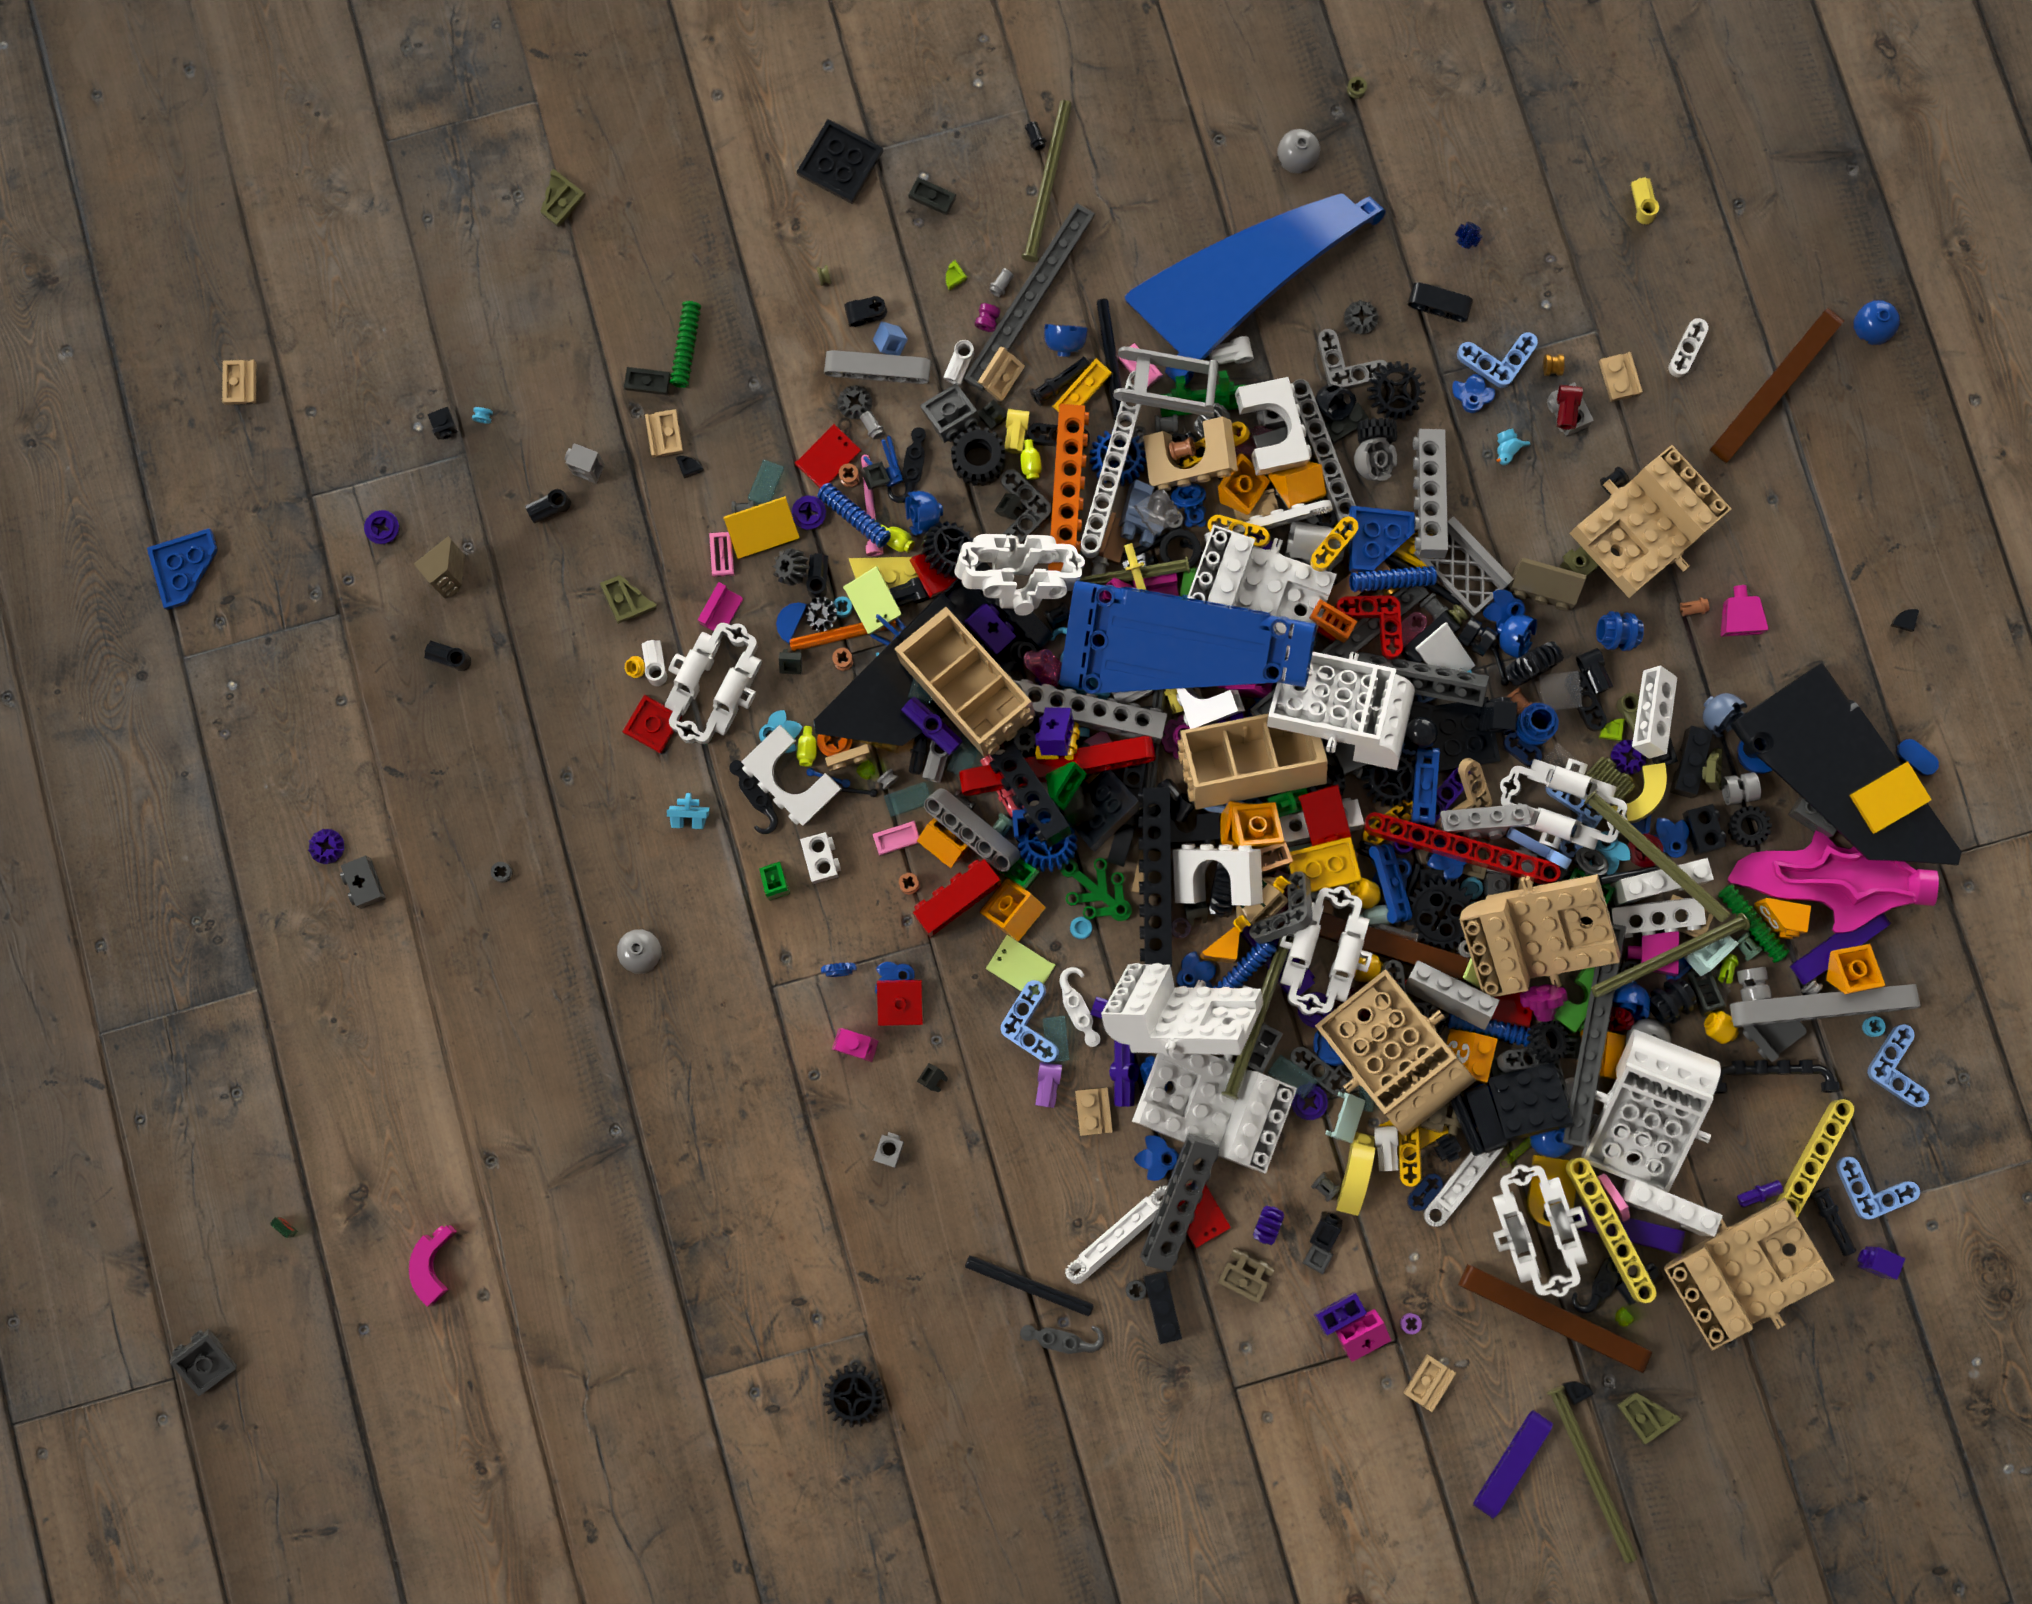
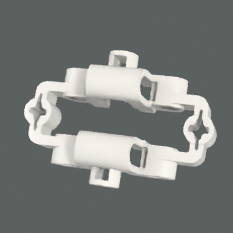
M981 534L976 536L973 542H965L962 545L954 573L962 580V584L966 588L983 589V594L986 597L999 598L1001 609H1014L1016 614L1023 616L1037 609L1042 599H1059L1065 596L1067 591H1073L1076 580L1080 581L1085 560L1077 553L1073 545L1056 544V540L1052 536L1027 535L1025 543L1020 544L1019 538L1013 535ZM978 561L992 562L993 570L975 571ZM1037 563H1064L1061 572L1034 569L1033 574H1030ZM1030 574L1027 585L1024 588L1016 589L1017 583L1013 582L1014 575Z
M720 623L716 626L712 636L702 632L693 649H690L686 657L677 653L670 663L668 671L677 676L666 700L665 708L673 711L669 724L685 743L698 742L703 745L708 744L715 732L725 736L739 710L738 705L748 709L755 698L756 691L750 689V686L761 666L762 660L754 656L758 648L757 641L752 635L748 634L742 624L729 625L727 623ZM741 631L743 637L735 639L734 633L738 634ZM725 635L728 636L731 644L734 646L742 647L746 645L748 647L740 656L735 668H730L713 700L714 709L707 721V728L702 733L692 721L681 723L679 719L681 715L683 716L686 713L692 700L696 699L700 691V677L704 670L710 671L714 663V657L719 649L721 638ZM678 662L682 663L680 669L676 668ZM682 686H687L690 690V693L681 689ZM743 693L748 695L746 701L741 699ZM721 705H726L729 708V712L720 708ZM690 728H692L694 734H688V736L686 737V734L683 730H689Z
M1569 758L1565 768L1533 759L1530 769L1514 766L1509 776L1503 778L1500 782V789L1503 792L1501 797V804L1503 806L1518 805L1511 803L1512 797L1518 795L1521 791L1519 777L1522 774L1527 776L1528 779L1545 784L1547 788L1556 791L1560 790L1583 800H1586L1597 790V794L1609 805L1617 806V812L1620 814L1622 811L1621 816L1627 820V804L1623 800L1614 798L1617 787L1586 776L1585 772L1588 765ZM1574 764L1580 766L1578 773L1572 771ZM1514 780L1516 789H1512L1508 793V788L1505 787V784H1510ZM1591 783L1592 787L1589 795H1586L1587 787ZM1528 806L1531 824L1525 827L1542 832L1539 843L1556 849L1559 848L1561 839L1595 850L1598 840L1614 843L1620 833L1616 829L1613 835L1614 826L1608 821L1607 824L1610 831L1608 835H1605L1600 830L1582 825V822L1544 808L1538 807V809ZM1574 825H1576V826H1577V829H1576V832H1575V834H1574V837L1572 838V837H1571L1572 829H1573ZM1549 834L1555 836L1553 843L1547 842Z
M1340 886L1334 890L1330 888L1321 889L1315 903L1312 902L1313 918L1311 924L1305 929L1288 935L1294 937L1293 943L1285 941L1286 936H1283L1280 942V947L1290 949L1280 983L1290 986L1288 1002L1293 1006L1299 1007L1300 1012L1304 1015L1310 1016L1314 1013L1327 1014L1332 1010L1335 1000L1345 1002L1356 969L1367 972L1371 962L1372 953L1362 950L1369 919L1359 916L1362 901L1359 897L1351 895L1346 887ZM1339 893H1343V898L1346 899L1341 903L1337 902L1338 898L1335 897ZM1324 899L1329 900L1330 904L1336 909H1342L1346 906L1353 908L1352 914H1349L1345 930L1340 935L1337 956L1329 973L1331 978L1326 992L1327 1000L1325 1004L1321 1003L1314 994H1306L1303 997L1296 995L1297 990L1301 987L1305 970L1309 968L1321 929L1319 922L1324 905H1322ZM1360 957L1366 959L1365 965L1358 963ZM1292 959H1302L1305 961L1304 965L1292 962ZM1336 972H1346L1348 976L1347 978L1336 975ZM1311 999L1315 1008L1312 1007L1310 1010H1307V1006L1303 1002Z
M1518 1164L1512 1169L1511 1173L1501 1178L1500 1185L1503 1194L1493 1197L1503 1230L1493 1232L1499 1252L1511 1250L1521 1283L1532 1280L1538 1294L1548 1295L1552 1293L1554 1296L1562 1297L1567 1294L1569 1288L1575 1287L1580 1283V1274L1577 1266L1588 1263L1577 1232L1578 1228L1587 1226L1581 1206L1569 1208L1559 1177L1547 1180L1545 1171L1541 1166L1528 1167L1524 1164ZM1518 1169H1522L1523 1172L1534 1171L1528 1173L1524 1181L1516 1177L1508 1179L1518 1174ZM1537 1175L1541 1181L1539 1185L1545 1200L1544 1207L1558 1249H1561L1567 1268L1572 1273V1276L1569 1277L1555 1274L1546 1284H1541V1274L1535 1259L1536 1251L1522 1211H1519L1513 1191L1510 1192L1508 1186L1511 1183L1520 1186L1526 1185L1531 1181L1532 1177ZM1580 1214L1582 1220L1574 1222L1572 1216ZM1506 1236L1508 1242L1501 1244L1499 1238ZM1575 1238V1241L1562 1245L1563 1240ZM1526 1251H1530L1531 1253L1530 1255L1518 1258V1254ZM1555 1280L1566 1283V1285L1562 1286V1291L1552 1287L1555 1285Z

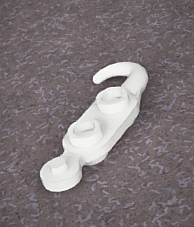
M1066 968L1059 978L1064 1007L1075 1028L1085 1033V1043L1090 1047H1095L1100 1042V1036L1092 1030V1015H1090V1011L1082 996L1067 981L1071 973H1076L1081 978L1084 977V974L1078 968Z

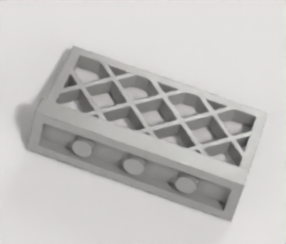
M1453 516L1447 521L1448 536L1450 538V545H1448L1450 560L1418 558V550L1414 554L1427 567L1434 566L1437 572V579L1475 616L1494 599L1493 592H1484V581L1493 582L1498 588L1496 590H1504L1514 578ZM1454 550H1462L1465 553V561L1454 560ZM1439 563L1450 564V575L1442 574L1439 571ZM1454 564L1465 565V576L1454 575ZM1469 565L1477 566L1481 570L1480 577L1469 576ZM1454 579L1465 580V590H1457L1454 587ZM1469 580L1480 581V591H1469ZM1469 595L1480 596V605L1474 608L1470 604Z

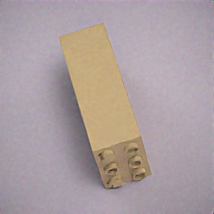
M947 607L943 608L895 648L898 658L905 669L984 758L987 755L996 753L1004 741L1013 739L1022 726L1026 727L1034 720L1036 714L1032 701Z
M1269 713L1180 731L1181 740H1177L1178 758L1180 765L1183 764L1184 770L1182 772L1184 782L1188 784L1187 793L1189 801H1194L1195 809L1227 804L1229 801L1237 802L1326 784L1328 761L1321 738L1267 727Z

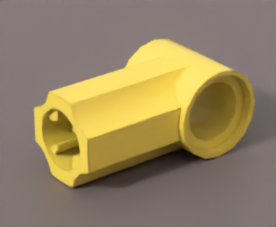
M1646 177L1639 178L1631 183L1637 209L1636 218L1641 224H1650L1656 217L1659 204L1655 200L1650 179ZM1643 209H1648L1652 213H1646Z
M1008 409L1005 451L1013 454L1022 453L1025 432L1028 430L1029 411Z

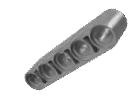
M830 350L826 352L824 374L839 378L927 384L929 382L931 361L922 357Z
M943 788L937 789L925 800L924 808L932 817L997 870L1005 872L1019 860L1020 852L1016 846Z

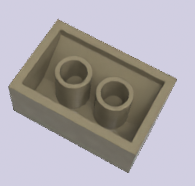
M448 536L416 561L414 565L445 599L447 596L451 597L459 590L458 587L462 585L465 554Z
M1522 557L1514 568L1512 576L1514 580L1510 583L1508 591L1513 593V596L1516 598L1526 599L1527 597L1534 599V602L1537 604L1547 605L1548 603L1555 605V608L1558 610L1568 611V609L1572 610L1576 605L1587 575Z

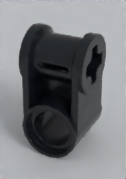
M879 296L853 300L844 304L849 327H859L867 323L880 321L887 315L885 302ZM877 305H878V306H879V311H876V312H875V310H874L875 307H874V306H877Z

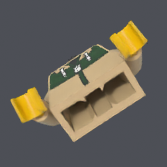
M1265 876L1262 878L1263 903L1252 906L1236 905L1237 918L1233 922L1236 928L1242 933L1243 928L1247 925L1250 927L1251 923L1254 925L1258 921L1274 916L1288 902V898L1283 893L1285 892V887L1291 883L1283 876L1277 878Z

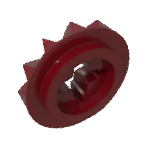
M1650 833L1643 834L1663 852V844L1658 837ZM1629 842L1630 860L1633 864L1643 868L1656 865L1646 855L1643 858L1642 851L1632 842Z
M1612 1006L1608 1030L1611 1029L1614 1032L1630 1030L1634 1024L1633 1015L1626 1009Z

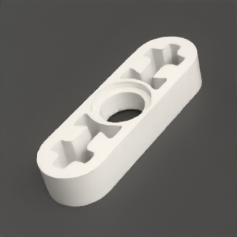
M1697 318L1688 325L1668 367L1670 374L1674 377H1683L1689 371L1708 332V324L1705 320ZM1698 325L1700 326V332L1693 338L1692 335L1695 327ZM1683 344H1692L1694 347V352H1685L1683 350ZM1681 358H1685L1682 369L1680 371L1677 370V364Z

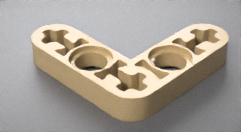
M1471 758L1463 759L1459 764L1458 772L1467 800L1452 810L1492 807V799L1480 763ZM1478 781L1477 789L1472 791L1473 784ZM1439 818L1435 829L1443 831L1441 818Z

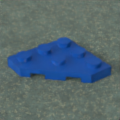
M1351 506L1349 508V517H1353L1358 522V531L1349 542V571L1371 572L1415 533V513Z
M210 528L147 547L164 609L169 610L188 604L218 549Z

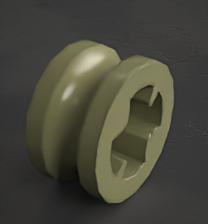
M1353 77L1347 86L1348 95L1354 99L1363 97L1367 88L1366 81L1361 77ZM1355 84L1360 85L1359 91H1354L1355 88L1352 87H1354Z
M827 265L822 269L817 267L821 286H824V283L831 284Z
M1457 604L1453 606V610L1449 609L1447 611L1460 626L1463 620H1468L1466 612Z

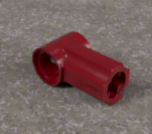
M1560 384L1557 393L1559 408L1556 427L1563 430L1576 428L1578 407L1581 404L1583 394L1582 387Z

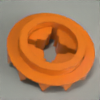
M819 734L817 736L819 750L828 757L850 750L852 739L841 738L838 741L839 748L837 749L834 744H828L831 741V736Z

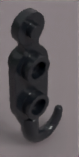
M916 427L912 430L911 438L913 443L906 449L902 470L905 485L904 494L897 497L892 493V488L888 487L887 493L893 502L904 503L906 497H910L908 492L914 491L922 477L925 450L921 443L926 438V432L923 428Z
M732 761L729 770L733 775L739 777L741 791L752 806L765 814L770 820L768 828L762 829L754 826V829L761 834L772 833L778 825V817L773 809L770 795L766 794L758 786L759 780L755 776L751 778L742 769L744 764L741 761Z
M1622 1244L1617 1248V1254L1620 1257L1626 1254V1247ZM1611 1257L1604 1260L1593 1281L1591 1301L1588 1305H1580L1577 1301L1578 1293H1573L1572 1304L1577 1311L1581 1313L1593 1312L1599 1303L1612 1293L1621 1275Z

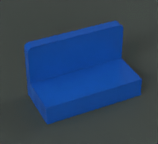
M1023 809L1012 810L1014 837L1017 842L1020 840V835H1022L1020 832L1021 824H1026L1027 822L1023 816L1025 813Z

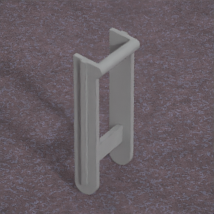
M1127 346L1119 348L1118 356L1122 359L1136 361L1133 390L1125 388L1115 389L1113 397L1116 400L1214 417L1215 390L1218 376L1217 360L1205 361ZM1150 364L1208 374L1206 403L1147 393Z

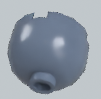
M1723 693L1715 697L1711 696L1704 703L1703 722L1708 730L1713 731V735L1721 737L1723 735L1720 732L1724 729L1729 732L1732 729L1729 724L1744 715V712L1741 710L1743 707L1747 708V704L1734 694Z

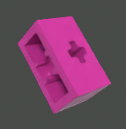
M1375 1309L1335 1331L1342 1348L1351 1362L1392 1341L1384 1322Z

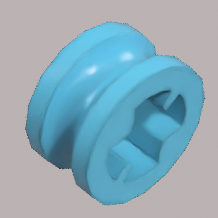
M474 407L473 412H475V415L472 416V420L484 424L491 423L490 416L493 415L491 410Z
M842 596L834 600L833 603L836 606L838 617L845 618L852 613L853 607L850 599ZM846 602L847 611L843 612L841 610L839 612L838 604Z
M1877 1016L1865 1019L1862 1024L1863 1032L1870 1037L1882 1035L1886 1028L1885 1022ZM1877 1022L1876 1027L1879 1029L1872 1032V1027L1869 1026V1023Z

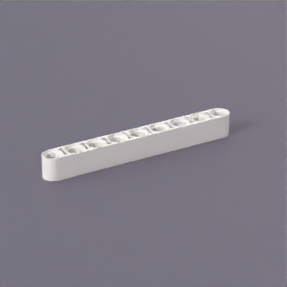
M1135 371L1129 374L1125 389L1133 390L1134 385L1132 381L1135 379ZM1121 401L1081 540V552L1087 558H1094L1099 554L1141 404L1130 407L1126 402ZM1128 420L1131 422V425L1123 427L1120 422ZM1122 440L1126 445L1124 447H1117L1114 442ZM1112 460H1116L1119 462L1120 466H1118L1117 468H1112L1108 465V463ZM1108 480L1113 482L1114 486L1112 488H1105L1102 483ZM1099 501H1105L1108 507L1100 509L1096 504ZM1098 521L1102 524V528L1098 530L1093 529L1091 523ZM1093 542L1097 547L1094 550H1088L1085 544Z

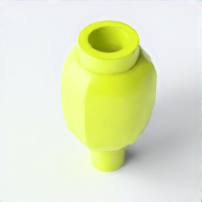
M1032 439L1024 440L1025 449L1021 453L1022 473L1026 475L1027 480L1038 479L1042 471L1039 452L1033 448Z
M881 524V527H884L886 531L891 533L890 540L887 543L888 546L898 552L906 551L909 553L913 549L915 541L912 540L908 532L898 527L887 528Z
M804 726L803 735L799 737L797 742L796 758L799 760L800 766L809 767L812 766L817 756V742L812 735V727Z

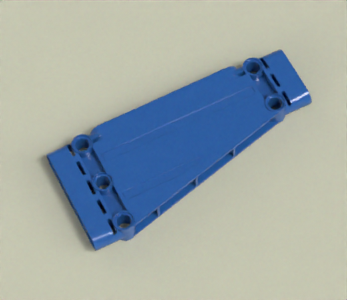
M1076 580L1073 587L1059 682L1060 686L1084 690L1089 694L1275 682L1306 687L1317 624L1293 620L1285 616H1271L1270 613L1131 587L1117 588L1113 585H1100ZM1104 590L1111 593V601H1106L1103 598ZM1277 622H1282L1286 625L1285 633L1277 631ZM1097 634L1104 636V645L1097 642ZM1270 666L1278 669L1279 675L1277 677L1270 675ZM1091 677L1097 679V688L1093 687L1090 684Z

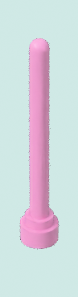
M863 455L861 457L862 468L868 466L863 459L864 456H867L870 460L868 455ZM863 478L866 513L871 516V519L876 520L873 489H868ZM871 540L867 541L865 546L867 556L874 557L883 554V547L878 548Z

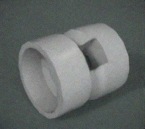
M1755 772L1741 774L1740 778L1736 775L1727 776L1721 780L1722 795L1727 805L1739 804L1742 800L1745 802L1757 801L1761 798L1760 781Z
M1766 967L1737 971L1738 982L1743 985V988L1740 990L1742 1002L1772 998L1770 986L1766 984L1768 980Z

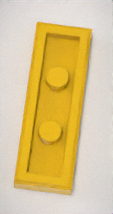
M1096 358L1052 407L1059 412V404L1085 405L1113 373Z

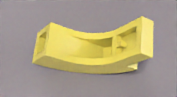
M1665 763L1642 766L1643 792L1636 800L1627 803L1626 817L1630 824L1648 817L1661 803L1667 784ZM1611 806L1617 811V806Z
M1359 1132L1355 1133L1353 1142L1350 1143L1348 1163L1338 1193L1337 1211L1359 1215L1371 1175L1375 1154V1136Z

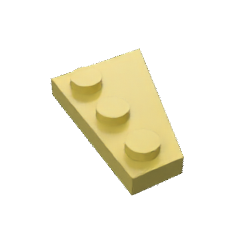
M912 557L848 558L855 579L877 566L889 589L906 584L909 580L918 577L909 561Z

